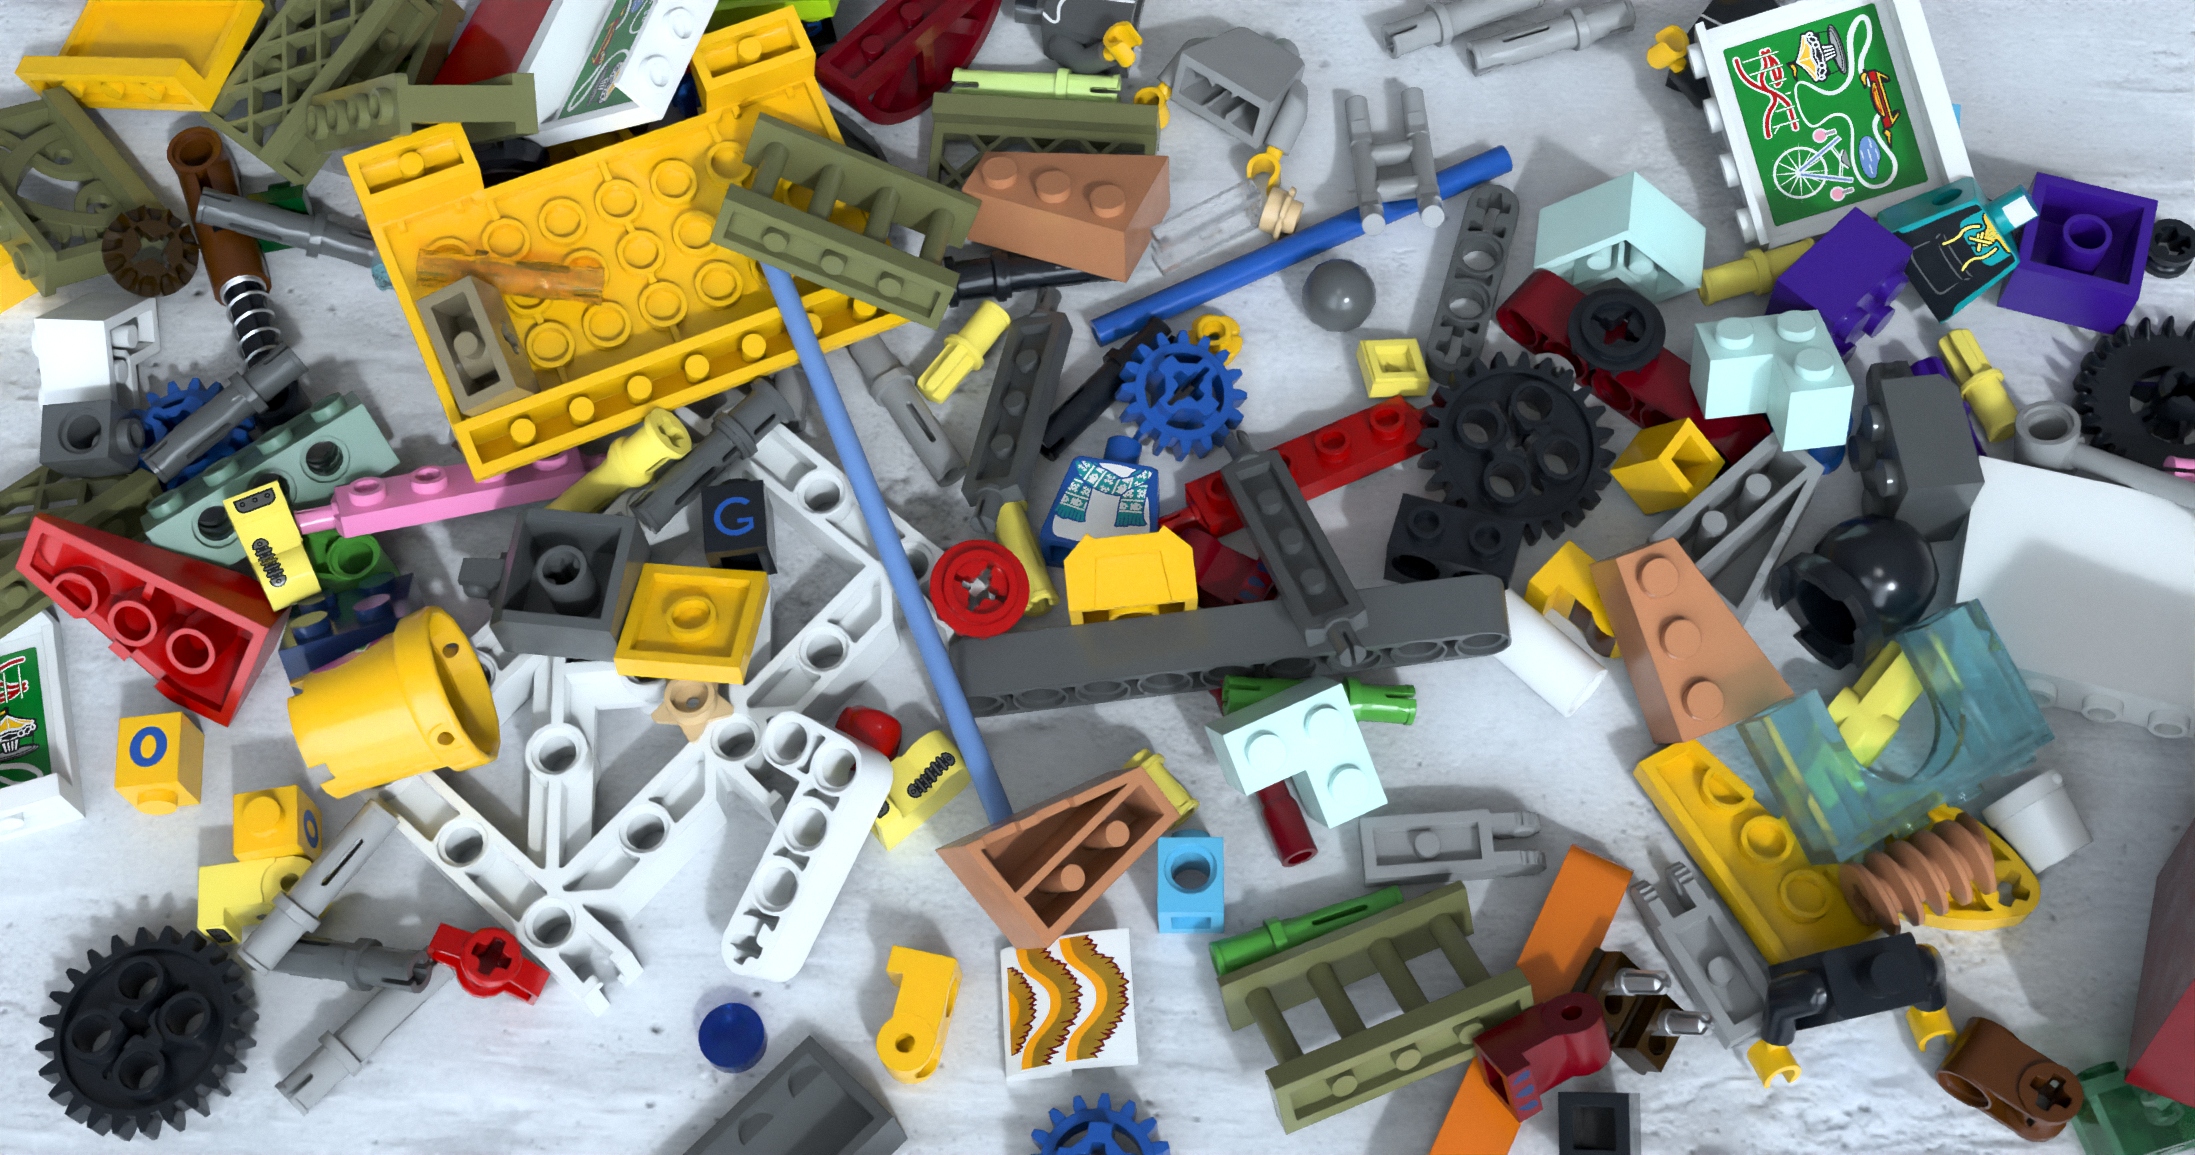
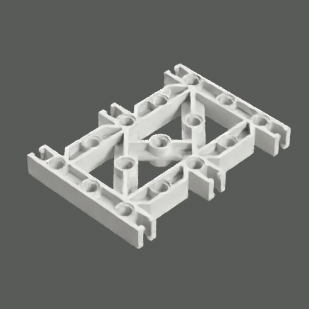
M734 387L702 399L703 404L710 410L714 406L718 408L709 419H703L685 406L669 412L676 416L685 426L690 435L692 450L713 430L711 428V424L714 422L713 418L721 411L728 413L746 396ZM781 423L756 444L757 453L751 458L747 457L744 460L738 458L708 486L720 485L722 482L734 478H743L750 481L763 480L773 512L854 576V578L773 658L772 613L775 609L776 597L772 587V574L767 575L770 589L744 683L719 684L718 694L734 707V714L729 718L709 722L700 740L694 744L689 742L595 836V794L602 774L600 761L597 758L598 710L637 707L638 710L651 715L664 702L665 678L643 682L642 676L618 675L615 662L505 652L489 627L490 620L468 641L481 664L487 682H490L489 687L495 704L499 727L533 696L532 736L527 742L524 753L526 765L530 769L527 856L444 782L454 772L448 766L354 793L364 803L372 798L398 819L400 823L394 831L499 928L505 929L514 935L521 948L597 1018L611 1005L599 990L604 984L595 975L590 976L583 983L574 973L575 969L585 963L593 951L599 950L609 957L617 967L620 974L616 979L625 987L631 985L644 971L633 953L601 923L630 921L728 822L729 791H734L777 828L788 803H785L783 796L778 791L773 789L769 793L760 784V782L767 778L771 770L776 768L766 760L762 751V736L767 724L779 713L787 711L797 712L825 723L900 647L899 620L902 617L905 618L847 475ZM670 459L656 470L655 479L645 487H630L602 514L636 517L629 508V505L644 492L648 491L680 459ZM701 493L686 507L684 506L657 534L646 528L638 519L652 550L650 563L669 565L703 532ZM822 503H837L829 510L815 511L816 507ZM887 507L913 571L925 572V575L917 581L945 649L949 653V648L952 644L962 640V636H957L955 631L944 621L937 619L936 610L931 598L928 596L932 570L945 552ZM978 578L974 583L962 582V587L970 592L967 600L969 602V609L973 610L983 599H990L987 585ZM837 655L841 657L839 662L832 667H816L818 661L825 656ZM691 699L688 703H699V700ZM738 743H754L750 752L744 756H728L730 750ZM797 748L798 757L802 752ZM575 756V760L566 769L552 771L554 764L562 757ZM322 763L329 770L326 763ZM791 776V778L799 784L800 781ZM655 831L664 832L663 838L654 847L638 849L639 842L648 833ZM483 845L481 852L475 859L470 862L459 863L461 856L467 849L472 846ZM560 924H571L569 933L560 942L553 944L545 943L551 929Z

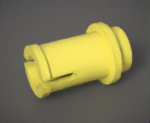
M1145 748L1128 760L1122 769L1137 766L1144 768L1181 815L1168 828V831H1173L1195 813L1200 803L1195 798L1193 799L1163 766L1165 757L1160 753L1153 755L1148 748Z

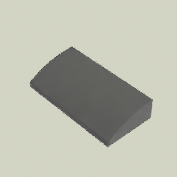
M809 1035L683 1155H892L908 1137L895 1118Z

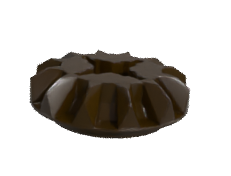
M142 205L137 209L125 213L121 212L109 225L102 240L101 252L106 270L118 285L133 294L156 298L176 293L190 282L198 268L200 245L197 244L191 232L190 224L182 222L172 214L170 209L160 210ZM139 235L141 238L145 237L151 243L159 239L161 241L166 238L169 239L161 254L165 261L164 265L162 263L159 264L153 258H148L145 261L139 260L135 264L132 263L142 247L138 239Z

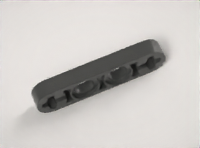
M1489 184L1479 187L1472 192L1467 202L1427 342L1425 357L1428 375L1436 383L1443 386H1449L1447 380L1455 369L1468 376L1467 368L1472 360L1476 357L1481 358L1519 215V201L1516 195L1510 189L1501 185ZM1489 208L1500 210L1495 220L1493 234L1483 231L1485 215ZM1483 251L1493 257L1495 264L1486 270H1475L1470 268L1463 258L1470 252ZM1469 298L1481 306L1482 312L1472 318H1462L1451 311L1450 305L1457 299ZM1452 335L1463 338L1460 357L1456 360V364L1444 362L1445 356L1450 349Z

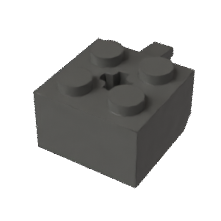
M1907 361L1871 364L1866 374L1868 405H1864L1859 428L1856 434L1849 438L1848 456L1851 468L1854 472L1861 473L1864 485L1861 498L1862 514L1874 513L1906 521L1915 527L1929 543L1951 541L1957 534L1985 483L1959 386L1940 374L1914 376Z
M529 507L517 515L508 552H502L500 559L463 558L458 583L463 586V592L468 597L489 600L488 604L493 608L489 627L505 652L614 662V655L644 563H650L652 550L637 517Z

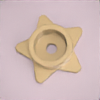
M665 678L664 702L651 714V718L658 724L679 725L688 741L694 744L700 740L709 722L731 717L734 714V707L718 694L720 684L718 682ZM691 699L699 700L698 705L694 708L687 706Z

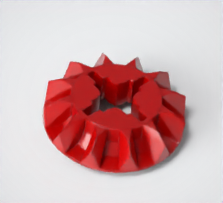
M968 540L954 545L939 558L932 570L928 596L931 598L936 610L937 619L944 621L955 631L957 636L967 635L986 640L992 636L1008 632L1019 621L1028 604L1030 587L1024 566L1010 550L988 540ZM987 568L991 570L987 578L989 580L987 590L995 595V600L983 599L971 612L967 610L969 606L967 600L970 592L962 587V582L974 583L978 576H982Z

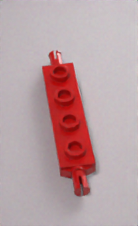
M1400 394L1268 450H1278L1302 495L1308 501L1428 451V448L1416 444V438L1421 430L1431 427L1420 420L1426 407L1418 410L1406 402ZM1220 470L1184 484L1186 507L1158 518L1159 530L1164 525L1177 536L1183 530L1191 528L1203 531L1218 539L1244 528L1223 487Z

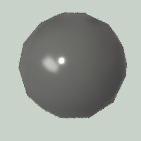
M1331 259L1318 264L1307 277L1302 288V302L1314 324L1326 331L1347 332L1360 327L1370 315L1376 303V288L1366 268L1349 259Z

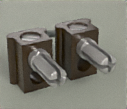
M1595 947L1570 993L1581 992L1590 994L1598 999L1603 1009L1608 1032H1614L1610 1038L1612 1051L1633 1071L1641 1075H1645L1647 1072L1661 1073L1681 1035L1709 1036L1712 1034L1711 1029L1715 1028V1021L1713 1016H1710V1013L1684 1011L1666 994L1669 992L1667 988H1671V978L1669 974H1666V971L1641 970L1622 951H1604Z

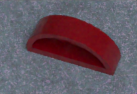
M887 0L815 61L814 73L816 78L827 92L875 124L894 125L910 120L932 106L934 92L947 93L956 83L952 81L954 68L967 69L992 28L1002 0Z

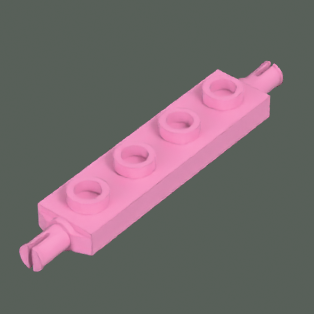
M575 446L479 483L475 482L467 463L446 467L428 465L417 468L408 474L387 478L363 477L351 482L349 485L334 487L335 493L330 501L331 505L293 511L295 522L301 536L336 529L342 537L351 538L558 498L574 483L600 465L607 458V453L587 456Z

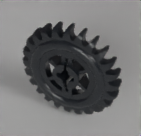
M2172 315L2165 319L2157 335L2151 330V322L2148 317H2144L2139 322L2134 331V338L2130 335L2128 326L2121 324L2116 329L2112 342L2108 336H2102L2097 341L2094 352L2091 351L2083 357L2080 363L2081 372L2076 375L2072 382L2073 388L2078 394L2071 402V406L2078 414L2083 415L2080 418V432L2095 435L2089 443V446L2161 471L2186 473V469L2163 467V464L2168 456L2195 459V443L2184 444L2185 438L2195 429V320L2188 326L2183 336H2177L2174 329L2175 319ZM2161 375L2158 382L2142 381L2146 378ZM2130 396L2144 403L2140 411L2132 412Z

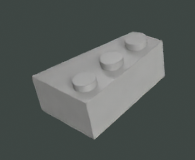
M1773 431L1648 537L1646 543L1674 537L1744 627L1808 508L1825 467L1804 449L1783 452Z

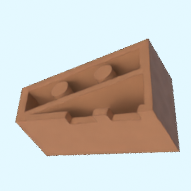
M986 151L962 187V193L982 200L979 211L967 235V240L1127 283L1170 208L1169 156Z
M1674 537L1645 543L1588 564L1654 744L1685 743L1798 699Z
M1137 766L1106 772L935 849V851L1016 949L1049 948L1181 815L1144 768Z

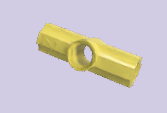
M1891 640L1880 651L1871 665L1866 668L1852 688L1846 686L1841 690L1817 721L1812 730L1813 736L1784 769L1775 783L1789 803L1803 813L1809 812L1822 817L1843 794L1861 768L1867 770L1874 763L1901 726L1899 721L1937 674L1924 653L1909 643L1899 644Z

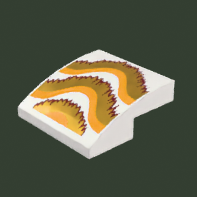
M1129 928L1062 935L1049 948L1016 949L1014 946L1000 949L1007 1081L1073 1077V1069L1139 1064Z

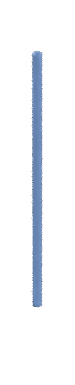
M760 262L991 825L1014 814L791 274Z

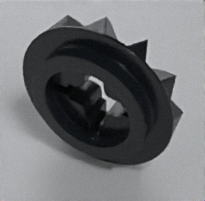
M1609 288L1595 291L1582 298L1575 305L1568 320L1566 334L1569 335L1572 355H1580L1586 361L1589 371L1598 367L1610 371L1612 377L1615 378L1621 372L1631 370L1639 375L1645 365L1652 360L1657 361L1664 345L1666 327L1660 311L1647 298L1630 290ZM1625 320L1628 321L1625 338H1619L1614 344L1605 345L1606 330L1613 331L1617 326L1621 327Z

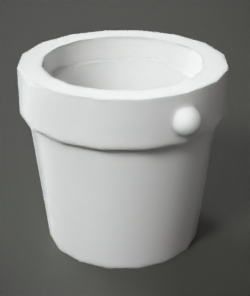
M2056 768L2050 769L2030 780L1981 812L1992 830L1996 829L2035 875L2094 841L2065 789L2067 784Z

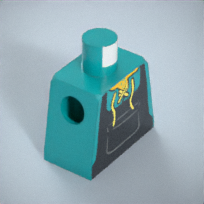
M1964 177L1877 213L1880 225L1914 249L1904 273L1909 277L1910 282L1940 324L1950 319L2017 267L2020 258L2017 244L2011 231L2039 216L2035 203L2023 185L2020 184L1994 200L1989 201L1973 177Z

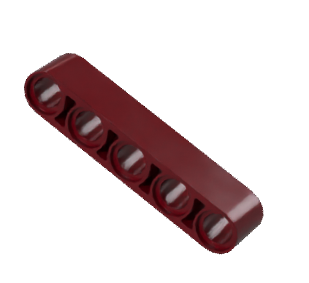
M1541 268L1534 270L1496 311V319L1500 327L1511 339L1534 355L1553 353L1566 358L1574 367L1576 374L1575 383L1580 387L1590 385L1593 388L1590 394L1641 429L1689 417L1726 462L1714 477L1715 479H1718L1770 435L1769 425L1761 413L1704 419L1689 382L1691 365L1665 347H1662L1657 361L1652 360L1645 365L1639 375L1631 370L1621 372L1613 378L1610 371L1598 367L1589 371L1586 361L1580 355H1572L1569 335L1566 334L1568 320L1573 308L1587 295L1549 270ZM1624 321L1621 327L1617 326L1613 331L1606 330L1604 344L1608 346L1610 343L1614 344L1619 338L1624 339L1627 331V322Z

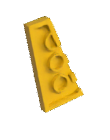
M1696 739L1685 743H1674L1638 762L1632 774L1770 966L1818 952L1867 942L1884 933L1877 923L1869 926L1862 923L1851 910L1844 898L1840 885V865L1834 860L1830 864L1824 861L1799 839L1803 834L1783 815L1779 819L1775 818L1753 798L1754 790Z

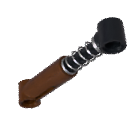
M201 126L187 128L170 141L167 148V160L178 175L215 300L221 305L227 306V320L233 325L231 332L233 338L239 343L237 352L238 356L244 361L243 372L245 373L247 365L250 369L278 346L277 340L281 336L280 330L272 326L275 313L266 307L270 299L271 280L257 238L221 227L195 222L204 186L244 198L240 186L241 172L217 132L208 127ZM298 378L266 403L269 406L268 410L261 415L256 411L250 418L263 435L270 429L286 423L311 408L313 404L302 389Z

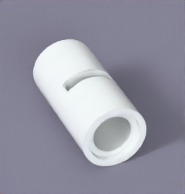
M1512 589L1505 590L1512 643L1507 649L1493 654V656L1565 718L1570 717L1595 693L1605 679L1607 669Z

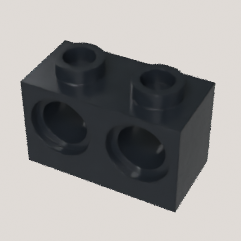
M1403 493L1387 545L1383 579L1405 584L1486 574L1500 578L1504 583V589L1507 590L1510 587L1525 524Z

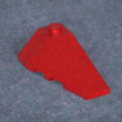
M42 512L34 516L15 566L21 574L75 619L85 618L109 638L113 643L108 648L123 661L130 656L158 680L154 687L166 698L227 728L233 722L272 655L293 606L290 605L274 612L260 583L239 572Z

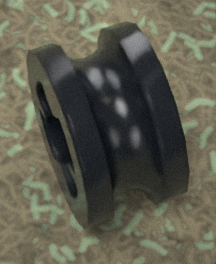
M2170 218L2158 220L2153 226L2145 271L2158 278H2177L2187 271L2195 257V230L2181 220ZM2159 243H2167L2168 248L2166 246L2159 245ZM2169 250L2172 252H2178V254L2170 255Z

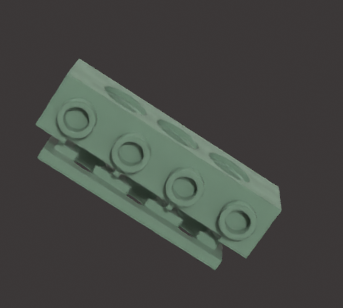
M353 391L344 396L337 392L322 398L311 408L286 423L265 432L257 440L234 454L218 460L202 473L177 488L159 495L147 505L148 513L140 517L145 534L155 547L228 568L247 555L227 512L225 511L224 515L218 520L204 522L199 520V517L205 509L212 506L225 507L223 500L252 490L255 481L260 476L267 473H276L279 475L277 481L295 521L293 512L295 510L301 511L331 505L330 501L335 493L334 487L349 485L351 482L363 477H378L401 462L357 395ZM321 441L331 442V447L324 456L317 459L306 458L309 448L315 443Z

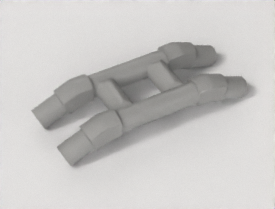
M1411 87L1401 92L1407 139L1403 141L1373 145L1366 97L1355 95L1345 100L1360 219L1363 231L1367 235L1377 236L1384 231L1386 223L1382 203L1417 198L1419 216L1425 226L1436 228L1444 221L1445 214L1437 181L1424 95L1421 88ZM1411 162L1413 175L1378 180L1377 167Z

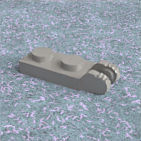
M1489 809L1359 817L1358 830L1365 888L1456 882L1458 880L1495 879L1496 875L1505 878L1533 876L1547 869L1545 853L1541 852V850H1494L1493 837L1504 840L1526 838L1541 831L1540 816L1536 812L1490 813Z
M1678 861L1665 868L1666 872L1664 873L1666 874L1670 889L1687 912L1673 918L1658 892L1652 887V884H1649L1648 880L1645 881L1643 879L1631 885V890L1629 891L1637 910L1640 911L1648 927L1655 931L1653 937L1700 1011L1708 1012L1710 1016H1713L1715 1028L1712 1030L1725 1050L1760 1032L1767 988L1770 983L1715 899H1708L1687 866L1683 862Z

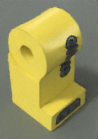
M277 480L223 500L230 522L274 612L322 592L302 537Z
M934 730L922 736L911 745L903 756H898L890 762L893 767L891 789L870 829L888 852L963 791L971 781V776L960 750L942 730Z
M287 856L199 867L197 928L211 942H216L219 946L242 943V926L260 924L276 906L271 900L280 890L287 893L312 865L311 861L303 857ZM332 902L319 915V920L327 914Z

